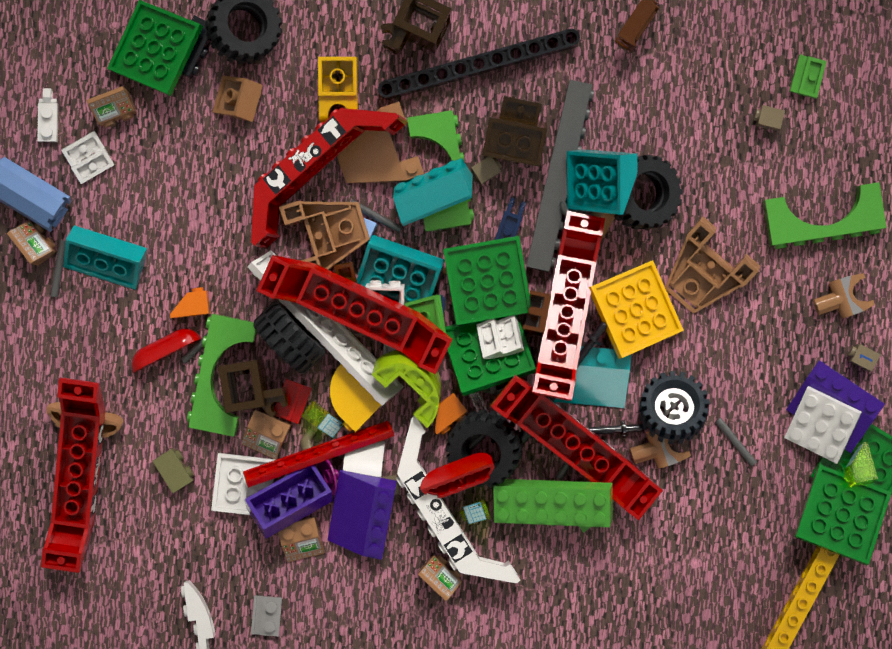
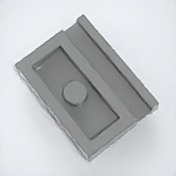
M254 595L251 634L279 637L282 597Z

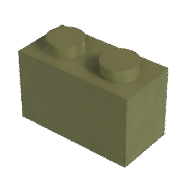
M175 448L170 449L153 460L172 493L193 482V476H195L190 466L186 467L182 461L185 459L179 449L176 451Z

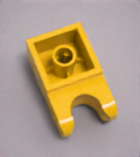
M318 57L320 123L329 119V111L334 104H342L347 109H358V57ZM337 70L340 71V74H343V78H340L341 81L339 82L336 78H333V74H336Z

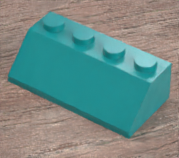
M462 158L450 161L447 165L434 168L423 175H417L413 179L401 182L394 187L393 199L403 226L472 198L473 175Z
M74 225L65 241L63 267L136 290L146 260L147 248Z

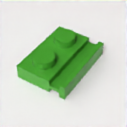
M799 54L789 92L816 99L827 61Z

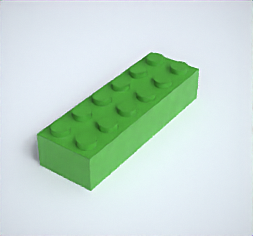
M505 479L503 483L497 484L496 482L495 486H493L494 523L610 528L613 521V483Z

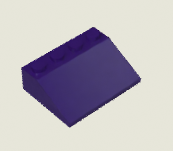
M819 360L786 410L795 415L809 386L861 411L862 413L845 447V450L851 454L885 404Z
M340 470L327 540L359 555L382 560L397 481Z

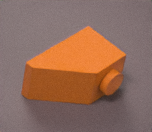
M203 287L193 288L192 292L186 293L174 308L170 318L211 314L208 291H203Z

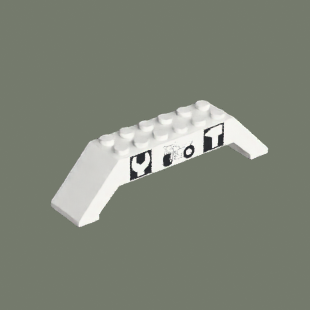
M413 416L397 472L398 477L396 480L401 488L406 487L408 490V499L412 505L416 503L418 506L417 513L422 521L427 520L430 534L433 538L437 536L439 539L438 546L443 554L448 553L450 557L448 562L454 571L458 569L463 574L518 583L520 578L509 560L503 563L479 557L443 499L437 498V495L428 493L425 495L421 491V482L427 474L417 458L422 434L426 432V429Z

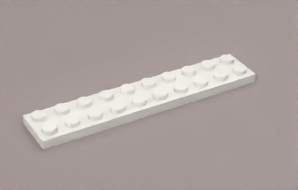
M272 251L257 258L248 266L254 276L258 277L260 281L271 256L275 255ZM279 299L293 316L319 340L320 344L382 406L403 388V385L397 379L385 388L371 375L377 359L343 324L295 302Z

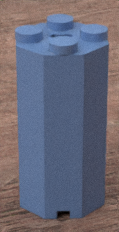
M6 157L0 158V202L51 232L53 230L51 226L56 228L68 209L65 208L66 203L70 205V196Z

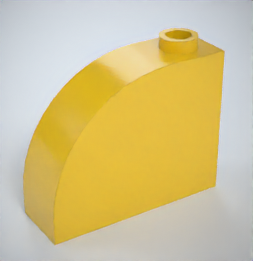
M340 364L331 380L330 397L335 411L344 420L342 424L350 432L352 430L356 432L381 407V404Z

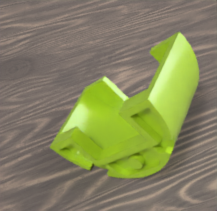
M398 350L380 356L375 362L371 375L385 388L398 376L404 379L420 395L417 401L421 406L413 415L428 428L436 417L442 391L438 370L436 374L420 368L414 361Z

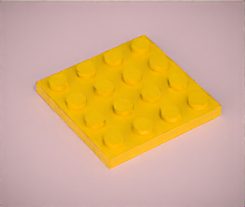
M653 260L589 287L590 295L602 322L607 324L606 331L618 359L684 331Z

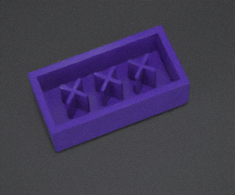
M311 465L294 471L245 499V504L261 533L267 539L331 503L333 498L332 491L315 465Z

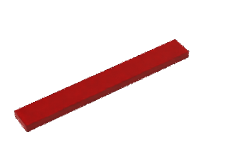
M385 421L243 471L249 488L395 435L389 421Z

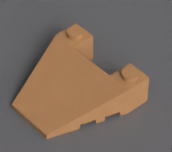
M399 102L377 110L379 112L397 113L405 118ZM364 131L337 156L346 183H401L409 181L417 175L424 174L418 156L399 162L390 133L387 131Z
M296 201L279 207L286 227L305 222L315 256L301 261L315 263L330 270L334 265L340 263L370 240L359 202Z
M703 216L687 234L665 286L666 291L693 314L723 296H727L734 290L745 286L760 269V265L747 254L732 267L709 247L706 242L716 232L717 228ZM669 285L672 286L677 292H679V293H680L685 299H687L692 305H694V306L696 307V309H694V308H693L691 305H689L683 298H681L676 292H674V291L669 287Z

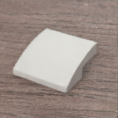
M95 130L61 150L81 184L114 166Z
M515 315L498 321L490 319L476 325L484 359L499 358L524 351L518 319Z
M379 441L345 453L343 470L382 478L386 442Z

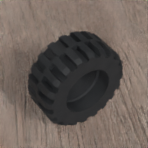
M216 0L207 14L208 20L205 22V28L208 29L206 33L207 39L212 40L211 47L213 49L217 48L219 50L217 54L220 57L225 55L227 57L226 61L231 63L236 60L237 64L243 65L245 62L252 64L257 60L263 59L278 44L279 37L282 34V29L280 28L283 24L282 18H278L280 13L278 7H273L275 2L273 0ZM243 10L255 17L260 28V35L255 41L245 42L239 40L231 33L228 27V16L232 11Z
M652 155L637 156L636 178L641 174L649 177L655 186L656 198L652 207L644 211L635 203L631 191L624 214L614 215L617 221H622V225L632 229H653L672 220L671 216H676L678 212L677 206H681L682 203L680 195H683V189H680L679 185L682 184L681 178H677V170L670 168L671 163L667 160L662 161L661 157Z
M278 301L272 302L254 320L253 326L262 339L300 374L307 373L325 355V348L320 344L319 340Z
M486 409L480 410L478 413L473 411L468 416L461 418L450 433L446 445V452L449 453L446 457L448 462H454L470 456L472 453L468 446L469 438L475 434L490 436L499 445L501 457L498 461L493 462L494 470L489 476V480L478 484L477 487H484L485 484L488 487H493L496 482L497 484L503 483L516 469L523 453L521 450L523 440H519L521 434L519 430L515 431V424L512 421L509 423L502 415L498 416L497 411L491 410L490 413H487Z

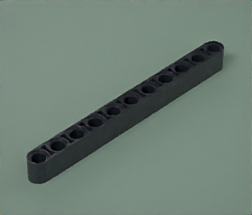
M567 29L388 79L379 84L378 93L382 99L390 100L569 50L578 45L580 34L575 29ZM573 35L576 38V41L574 43H568L566 41V36ZM549 40H555L558 46L556 48H550L547 45V42ZM536 45L539 48V52L531 53L529 47ZM513 50H518L521 56L515 59L511 57L510 53ZM499 55L503 61L496 64L492 61V57ZM480 60L484 63V67L477 69L473 65L474 62ZM461 65L465 67L466 71L463 74H458L455 68ZM439 71H445L447 73V77L445 79H439L437 77V73ZM421 76H427L429 82L423 85L419 83L418 79ZM408 81L411 84L410 88L407 90L400 88L401 82ZM390 86L392 92L389 95L383 94L381 92L383 87Z

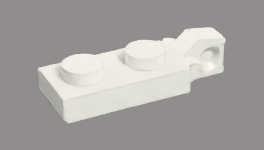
M43 88V99H39L38 142H58L57 99H53L52 89Z

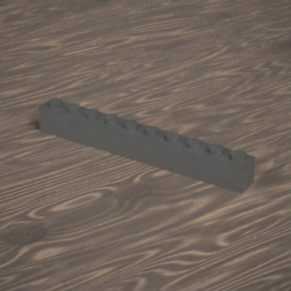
M569 80L526 264L527 268L549 272L550 269L554 268L556 258L553 257V252L558 250L560 243L557 235L558 231L562 232L564 221L561 220L563 212L559 206L560 201H564L567 205V151L581 150L582 146L578 145L580 138L584 139L586 128L583 127L584 120L589 118L590 109H587L588 101L592 102L594 90H591L592 84Z

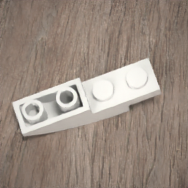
M190 580L185 581L184 586H181L182 597H185L186 600L183 610L184 616H188V621L196 620V623L193 624L194 634L198 635L196 649H210L208 638L216 636L210 611L198 589Z

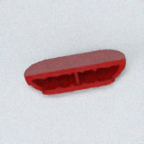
M179 329L139 349L134 354L131 362L133 374L201 340V336L191 329Z
M475 453L430 471L423 478L420 485L421 491L425 495L428 493L437 495V498H443L489 480V476L494 470L492 457L487 453Z

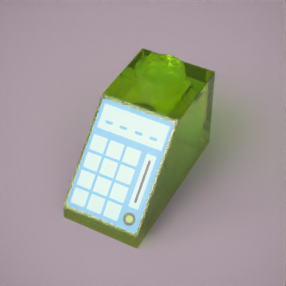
M312 401L301 415V417L332 439L343 426L341 420L316 401Z
M863 442L857 447L845 468V479L849 482L850 487L871 484L878 479L868 442Z
M484 498L462 505L463 510L460 511L463 522L467 521L469 525L491 518Z

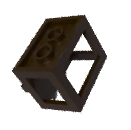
M403 0L393 23L381 25L382 34L390 33L392 35L389 40H382L383 47L392 51L393 54L400 56L408 40L436 53L452 20V8L435 0ZM414 10L434 19L430 29L431 33L408 23Z
M504 96L501 113H490L482 155L539 167L547 133V123L538 121L542 103L534 102V100L517 99L514 96Z
M264 360L218 366L225 413L263 407L266 413L273 417L278 414L273 408L275 402H280L282 407L288 406L287 387L268 390ZM251 372L255 400L239 402L235 373L237 376L250 374Z

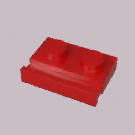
M285 379L283 387H287L288 406L282 407L281 403L277 402L274 410L278 414L275 416L299 424L312 388Z

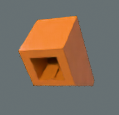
M454 393L439 403L435 425L436 434H445L451 429L450 424L454 421L458 423L461 418L466 416V408Z

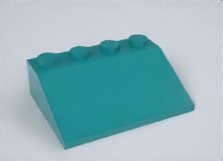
M584 149L567 151V208L618 215L624 214L637 176V153Z
M372 234L359 270L357 283L365 287L366 283H370L372 280L381 281V284H389V281H400L401 284H405V303L433 295L445 260ZM373 290L399 303V291Z
M593 347L576 370L572 401L556 398L554 402L625 408L631 354L618 359L614 349Z

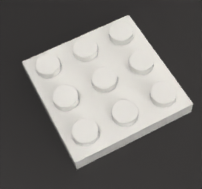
M808 386L784 438L837 464L862 412Z
M218 453L211 511L250 515L246 508L245 499L273 484L274 479L248 488L243 471L276 459Z

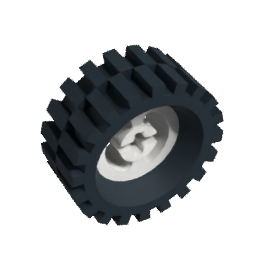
M670 371L669 376H666L665 372L659 375V379L654 377L651 379L650 384L647 383L639 406L640 421H644L643 428L645 430L650 429L649 435L652 438L655 434L658 435L657 441L663 442V439H668V444L673 445L674 440H677L678 444H682L685 438L688 441L692 440L694 434L697 436L701 428L704 427L710 404L709 399H706L708 393L706 389L701 390L703 384L700 381L697 384L694 383L695 377L692 375L688 379L685 378V372H680L679 376L675 375V371ZM683 404L687 409L686 413L683 412ZM660 406H663L665 408L664 415L660 410Z

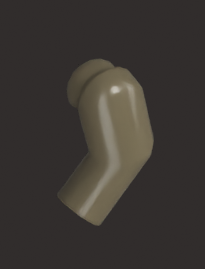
M309 427L300 440L302 451L312 447L311 440L316 434Z

